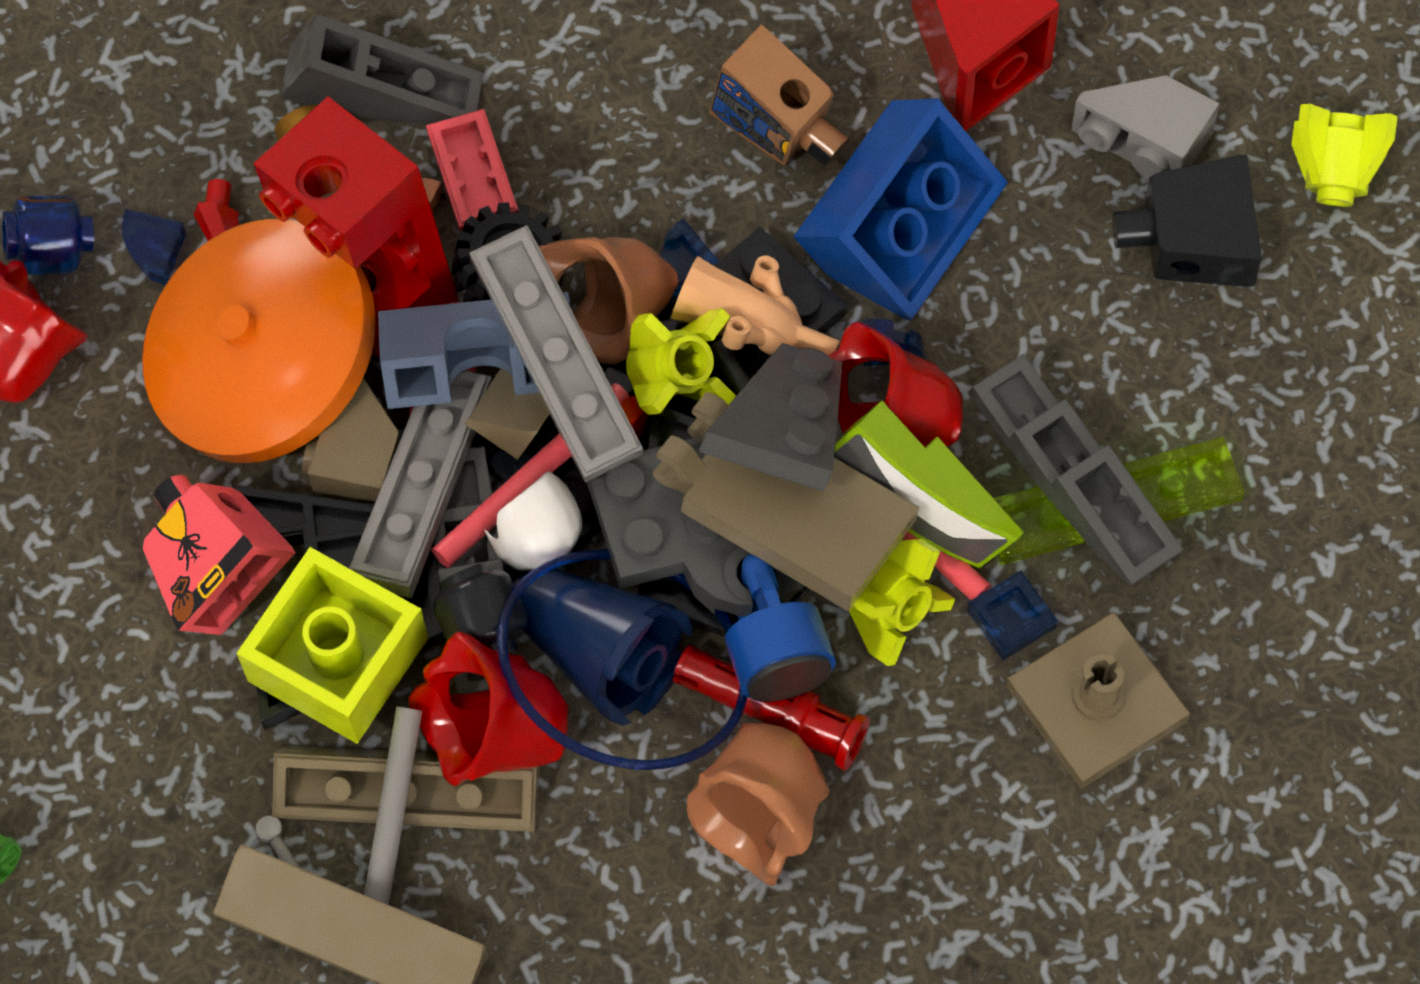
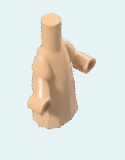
M767 255L758 257L750 277L753 286L718 269L697 256L685 279L671 319L691 323L709 310L723 308L731 317L718 335L722 337L724 346L731 350H740L745 344H754L761 351L772 355L782 343L801 349H817L828 356L837 349L840 342L838 339L802 325L795 304L788 296H784L778 275L779 264L774 258Z

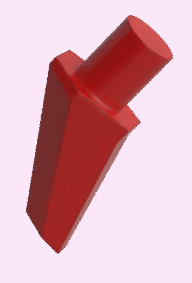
M212 179L208 182L205 202H198L193 213L207 241L239 225V211L229 207L232 184L223 179Z

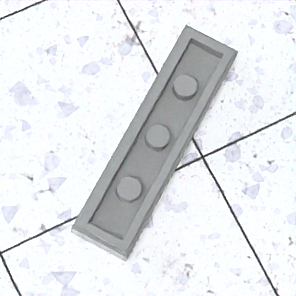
M528 225L470 252V259L584 481L588 482L643 455V447Z
M465 370L457 375L451 384V403L413 407L349 569L396 595L412 598L476 434V431L464 423L491 384V376Z

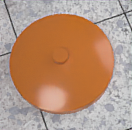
M279 219L252 221L238 225L212 238L198 248L176 270L161 292L151 313L146 329L142 356L143 377L149 401L162 424L174 436L208 457L230 463H255L275 459L295 451L321 434L343 412L353 398L367 370L373 350L376 327L375 305L368 280L360 266L354 269L336 254L331 258L321 254L307 239L303 231L305 227L298 221L288 220L283 222Z

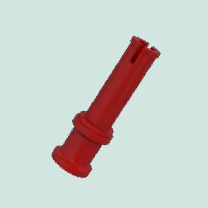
M692 644L685 648L674 670V683L697 691L720 704L748 717H753L765 724L781 726L799 734L809 748L835 759V767L843 771L848 770L854 762L869 729L870 718L861 713L855 717L845 714L820 702V695L811 690L793 698L774 702H761L746 697L740 690L731 663L718 659Z

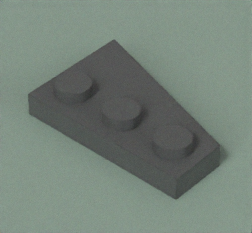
M782 343L706 431L698 452L824 492L833 472L843 362L832 359L817 349H801Z

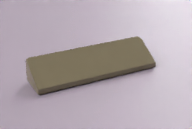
M281 745L274 753L272 817L376 823L389 750ZM416 751L403 825L534 832L540 766L511 772H493L473 781L467 780L453 787L443 778L436 752Z
M242 844L239 845L233 857L213 912L215 917L375 984H475L486 960V947L479 942Z

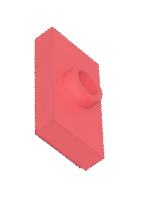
M484 109L426 125L428 138L459 232L460 230L463 231L464 223L471 215L477 219L479 209L489 206L492 213L496 215L498 203L509 202L510 213H518V207Z

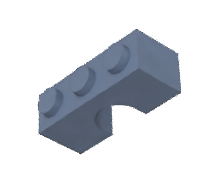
M562 292L569 304L568 292ZM492 300L378 311L380 363L388 409L451 403V384L455 377L461 372L476 366H495L506 370L513 378L515 395L539 393Z

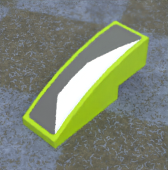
M883 401L879 402L835 441L834 458L918 506L919 511L916 521L908 532L918 539L925 540L951 557L980 568L1018 540L1024 533L938 437L924 447Z

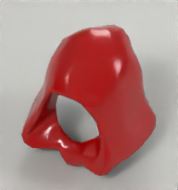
M13 260L7 265L0 261V401L17 404L28 399L35 390L40 388L62 358L86 342L88 335L84 330L62 319L46 305L34 284L28 279L26 266L22 261Z
M854 322L845 329L839 349L828 355L832 359L843 362L838 408V422L842 433L879 402L883 401L924 447L936 437L946 447L953 445L959 439L963 428V396L954 381L941 371L935 363L903 350L891 338L865 323ZM873 360L890 363V382L886 400L851 403L848 397V373L852 368Z
M456 632L448 639L442 650V655L433 659L423 668L426 682L415 687L409 697V708L422 711L420 723L422 735L437 753L443 778L453 787L467 780L473 781L493 772L526 770L556 762L566 750L569 706L554 682L543 673L532 669L521 655L492 650L470 634ZM465 672L482 675L489 685V690L467 694H450V679L455 675Z

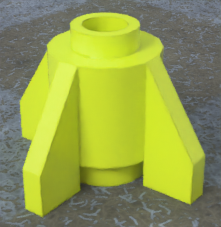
M1313 104L1300 105L1299 120L1294 121L1291 145L1305 180V188L1308 191L1317 193L1316 202L1329 206L1349 207L1353 206L1354 197L1367 196L1369 183L1395 141L1398 116L1385 113L1365 115L1363 117L1349 113H1330L1329 110Z
M723 308L709 310L682 329L669 331L652 313L637 316L631 325L626 369L639 407L646 414H660L675 395H683L699 401L706 392H709L723 399L728 405L734 400L736 395L718 377L709 378L714 366V357L707 341H713L731 317Z
M923 539L901 540L849 610L869 654L886 666L896 665L906 640V636L899 631L905 632L916 627L925 617L928 610L930 612L948 611L952 609L955 598L937 586L925 582V580H929L940 550Z

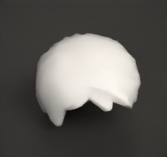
M548 471L497 513V539L492 537L486 529L484 530L495 553L504 563L519 570L529 571L565 557L572 550L582 530V517L576 500L566 484L558 476Z

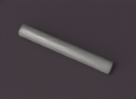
M397 706L364 895L387 905L390 902L422 717L421 710Z

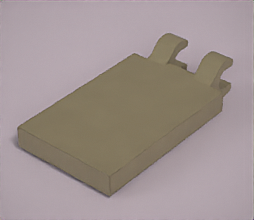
M706 392L692 409L691 414L697 418L688 428V433L695 440L702 443L706 431L728 407V404L717 395ZM672 435L656 455L662 462L654 470L653 477L664 486L685 494L681 507L682 513L848 612L915 523L919 511L918 506L834 458L833 472L823 492L705 454L700 459L691 445L683 439Z

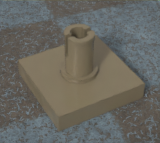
M1115 612L1007 678L1006 682L1007 689L1080 789H1083L1183 726L1190 717L1189 711Z

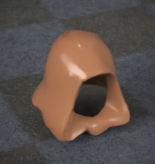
M583 237L555 241L538 246L557 283L566 270L577 263H585L586 296L573 311V314L598 362L603 364L616 365L627 359L632 323L638 315L652 313L657 318L669 303L675 289L678 287L679 281L676 270L654 249L636 238L608 237L599 239L596 237Z
M742 723L739 731L715 759L713 764L699 774L698 783L687 796V813L692 827L700 838L750 870L763 883L768 886H774L782 872L786 858L802 855L808 849L812 840L814 817L818 805L828 796L830 789L813 752L799 734L787 728L771 724Z

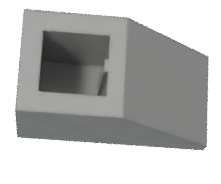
M1164 75L1082 92L1075 103L1071 131L1077 133L1080 139L1090 148L1100 152H1107L1109 150L1131 162L1137 172L1149 179L1155 173L1193 164L1213 134L1220 103Z

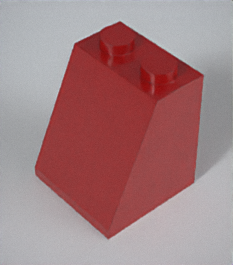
M912 0L911 7L947 110L965 131L969 130L1051 68L1060 6L1056 0Z

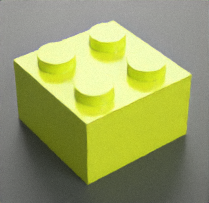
M309 547L236 654L249 683L358 744L429 637L421 608Z

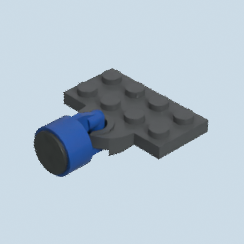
M838 419L836 440L843 434ZM694 438L684 440L693 447L700 459L704 457L705 454L698 452L701 446L699 441ZM662 446L644 450L643 455L587 482L620 589L683 573L694 597L713 614L716 610L737 615L739 621L727 631L724 639L743 695L761 702L781 701L799 696L816 688L830 676L836 665V659L819 609L811 603L789 602L798 591H803L804 585L682 513L681 507L685 494L664 486L653 477L654 470L662 462L656 457L657 452Z

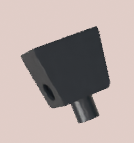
M1236 155L1163 171L1149 177L1145 209L1113 211L1112 230L1115 248L1150 246L1153 275L1156 279L1241 287L1255 286L1262 257L1247 155Z

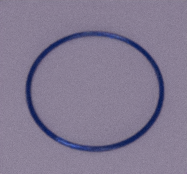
M586 550L565 554L533 569L517 584L506 600L498 624L497 648L501 670L515 700L523 711L540 729L564 747L593 761L614 767L635 770L666 769L690 763L705 756L717 748L737 726L748 698L742 694L740 687L735 708L723 728L702 746L675 757L656 760L615 757L588 748L567 737L538 713L517 683L508 656V625L520 596L542 575L562 565L577 561L611 560L608 550ZM683 573L670 576V578L691 590ZM716 610L714 614L720 620L725 630L728 631L734 624L726 612Z

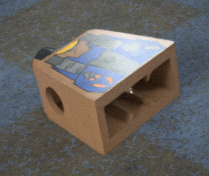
M762 24L722 65L709 114L780 164L786 166L803 148L827 168L838 158L849 142L848 137L825 120L834 96L831 88Z

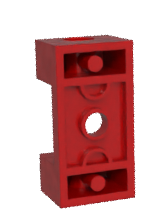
M329 96L253 163L263 188L259 192V197L276 218L283 222L288 221L290 218L296 219L305 227L303 229L305 236L321 254L328 258L336 254L354 269L359 266L362 268L370 285L375 305L376 327L372 353L380 359L378 311L443 305L459 301L419 167ZM334 193V194L331 195V196L321 198L322 196H324V195H326V194Z

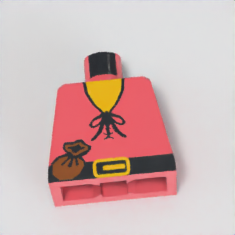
M175 475L159 484L154 492V498L165 516L145 537L143 551L178 631L221 635L296 552L241 492L230 487L199 482L192 485L185 475Z

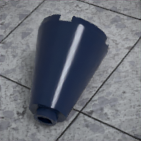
M542 566L533 571H527L515 581L514 586L529 617L528 628L524 633L602 716L623 726L632 722L625 717L634 710H638L646 715L656 707L674 683L675 667L683 653L678 649L681 633L683 632L691 637L692 625L685 612L672 604L549 566Z

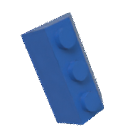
M938 98L892 100L793 237L827 276L901 318L912 320L1008 182Z

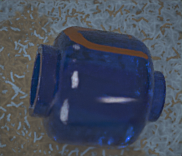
M69 195L20 196L15 200L12 211H3L2 214L4 259L22 261L27 268L28 275L74 273L80 265L82 252H93L94 228L92 216L80 215L78 203Z

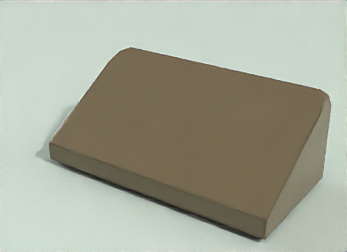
M501 368L464 424L518 460L549 415V411L539 393L515 395L512 376Z

